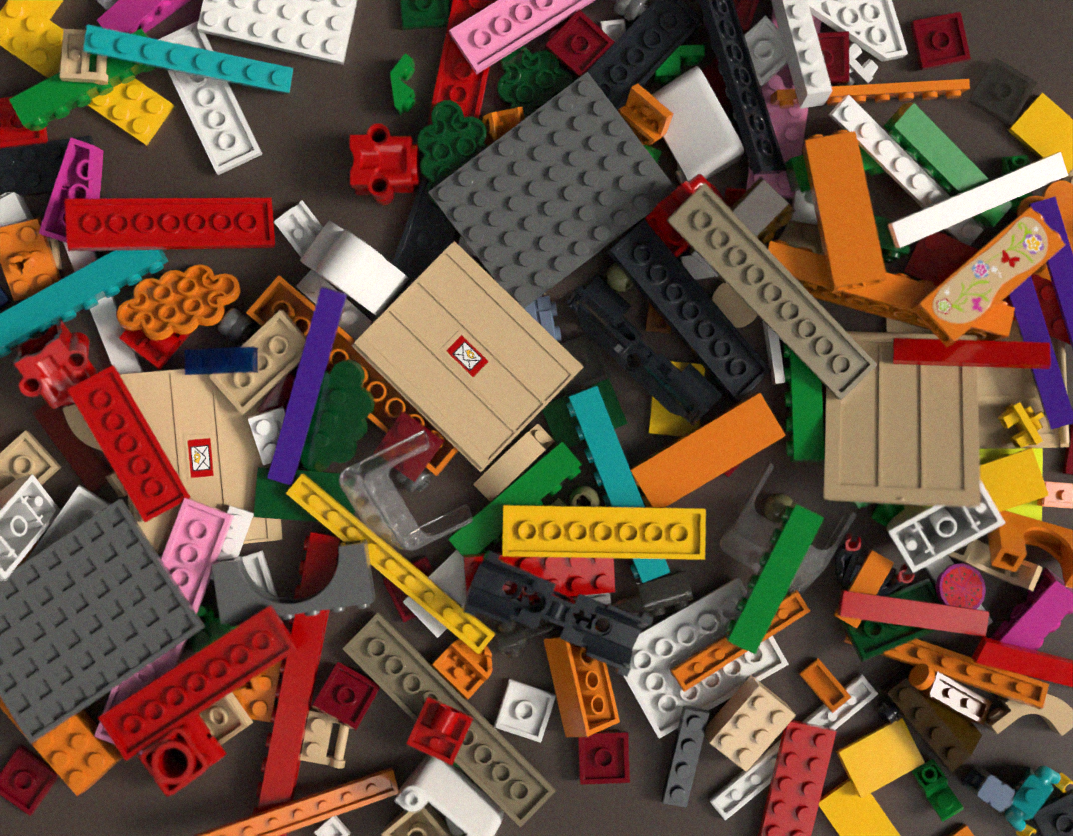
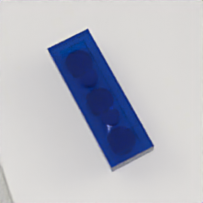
M258 347L185 350V375L258 373Z

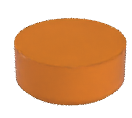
M923 663L916 665L909 674V683L918 690L927 689L935 679L934 670Z

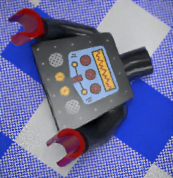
M851 533L846 534L845 544L842 545L835 556L837 582L847 588L846 591L868 552L860 548V537L855 542L850 541ZM906 564L900 567L899 574L896 573L897 569L892 567L876 595L886 596L904 583L912 582L915 572L909 575L903 573L907 570L908 565Z

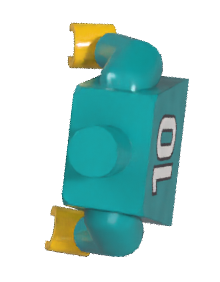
M1039 766L1036 771L1029 767L1013 788V802L1005 811V818L1016 830V835L1030 836L1032 833L1036 834L1037 830L1026 824L1024 820L1034 817L1053 791L1052 784L1063 793H1067L1065 788L1070 783L1073 784V781L1065 774L1058 773L1047 766Z

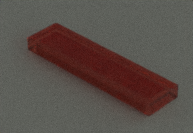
M46 403L33 413L90 492L94 493L108 482L105 476L110 474L93 449L81 441L71 430L61 406L51 409Z

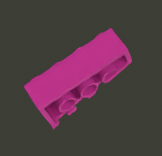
M118 0L97 21L105 29L132 34L142 28L146 33L191 0Z
M70 138L39 234L67 243L65 199H100L103 150L94 145Z
M1045 568L1041 573L1044 577L1039 585H1035L1033 591L1028 589L1027 600L1024 603H1017L1011 612L1009 623L1003 621L990 639L1038 650L1044 642L1043 639L1049 633H1053L1059 628L1061 620L1066 614L1073 613V590L1065 587L1064 581Z

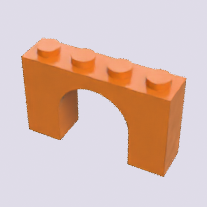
M1005 510L999 512L1005 524L987 533L991 565L1016 572L1027 555L1025 544L1034 545L1044 549L1056 558L1062 569L1065 587L1073 589V530Z

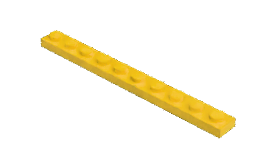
M304 473L300 475L286 492L288 496L343 542L367 539L370 564L476 653L480 654L495 636L491 629L475 616L463 612L464 607Z

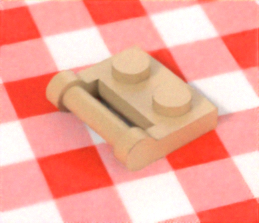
M63 29L61 80L107 85L109 77L106 74L107 57L97 56L96 72H89L90 54L83 51L86 30Z
M310 709L300 760L329 765L334 768H344L346 761L344 753L349 728L318 710ZM333 723H337L340 726L334 756H329L327 754Z

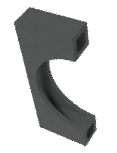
M367 539L342 542L339 545V562L333 579L319 592L303 598H282L260 588L248 574L242 556L218 559L212 564L221 624L229 623L230 627L240 626L271 605L280 619L284 620L293 618L295 614L305 613V616L317 615L320 613V610L330 609L332 613L343 611L345 607L355 606V609L370 607V603H373L376 598Z

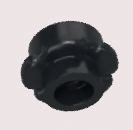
M881 702L880 707L876 710L881 719L889 725H892L895 721L898 722L900 720L898 716L900 713L899 709L892 702Z

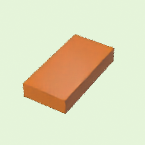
M819 658L799 673L831 713L835 712L851 698L850 694Z

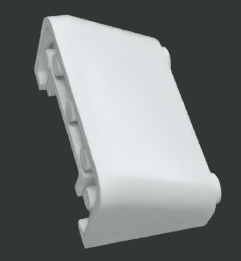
M698 66L688 70L652 94L653 97L673 113L669 128L663 138L678 163V171L675 172V175L680 184L685 181L688 182L697 174H701L707 179L739 162L744 154L743 145Z
M427 755L403 783L395 799L404 809L411 812L419 811L429 801L466 832V836H494L503 820L504 814L503 810L480 787L456 767L431 755Z

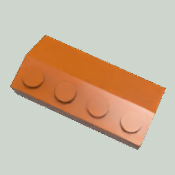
M560 634L544 639L565 737H588L619 723L620 720L607 664L586 656L585 648L560 639Z

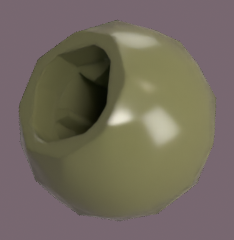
M613 263L607 269L606 280L612 290L625 292L632 287V281L616 263Z
M580 486L571 492L569 505L599 506V495L591 487Z
M774 493L764 503V514L773 523L782 524L781 515L787 505L791 506L793 500L784 493Z

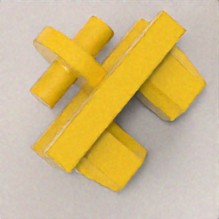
M1018 402L1006 406V411L998 417L1004 428H1009L1014 424L1018 428L1019 432L1010 437L1015 448L1037 445L1043 441L1037 432L1043 428L1039 419L1045 416L1043 411L1034 413L1031 406L1024 409L1021 403Z

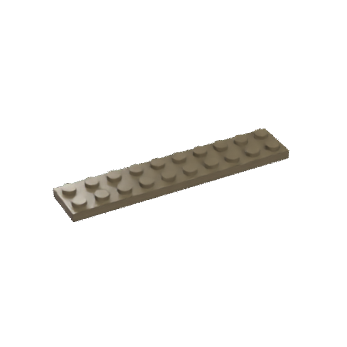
M705 183L666 220L839 400H842L877 365Z
M379 612L343 648L415 722L428 696L474 717L455 758V762L520 828L556 791Z

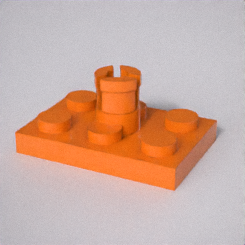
M40 217L0 226V264L14 301L29 298L62 280L47 236L39 234L42 224Z
M282 660L232 692L251 719L265 722L271 721V714L277 699L275 694L277 685L280 682Z

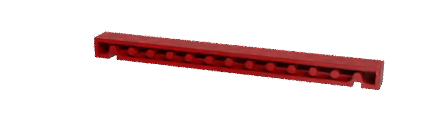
M316 531L311 532L310 536H306L304 542V550L307 551L306 560H302L300 564L299 575H302L301 585L296 586L294 599L307 597L319 592L333 579L338 567L339 545L343 542L339 537ZM330 609L320 610L319 614L313 616H305V613L295 614V617L290 618L289 623L293 624L290 635L299 649L288 655L287 659H283L281 663L280 673L283 674L282 683H278L275 698H279L278 706L273 708L270 722L274 723L273 732H269L267 736L266 748H269L268 758L264 757L261 772L264 773L263 782L258 784L256 797H259L260 800L258 807H254L252 815L294 800L301 763V751L309 710L312 705Z

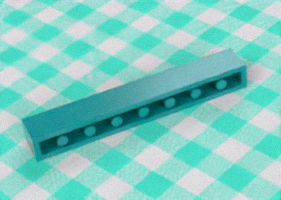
M87 25L83 51L87 54L283 94L290 93L293 68L91 25Z
M114 250L0 313V358L7 356L11 353L10 349L39 333L45 334L50 326L61 320L63 322L70 321L77 316L76 313L80 310H89L99 304L98 300L117 295L120 292V288L125 285L132 286L137 284L145 274L149 272L153 274L164 268L163 264L169 262L163 250Z
M595 386L568 397L570 402L566 403L570 416H576L579 425L575 426L579 439H585L588 448L584 449L588 462L589 464L594 462L597 469L593 473L598 487L603 485L606 495L602 496L606 507H645L598 387ZM632 558L633 564L629 565L634 578H639L642 583L670 573L665 559Z

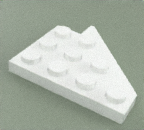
M808 0L813 16L837 32L849 31V40L855 42L859 47L880 61L898 59L908 54L892 0Z

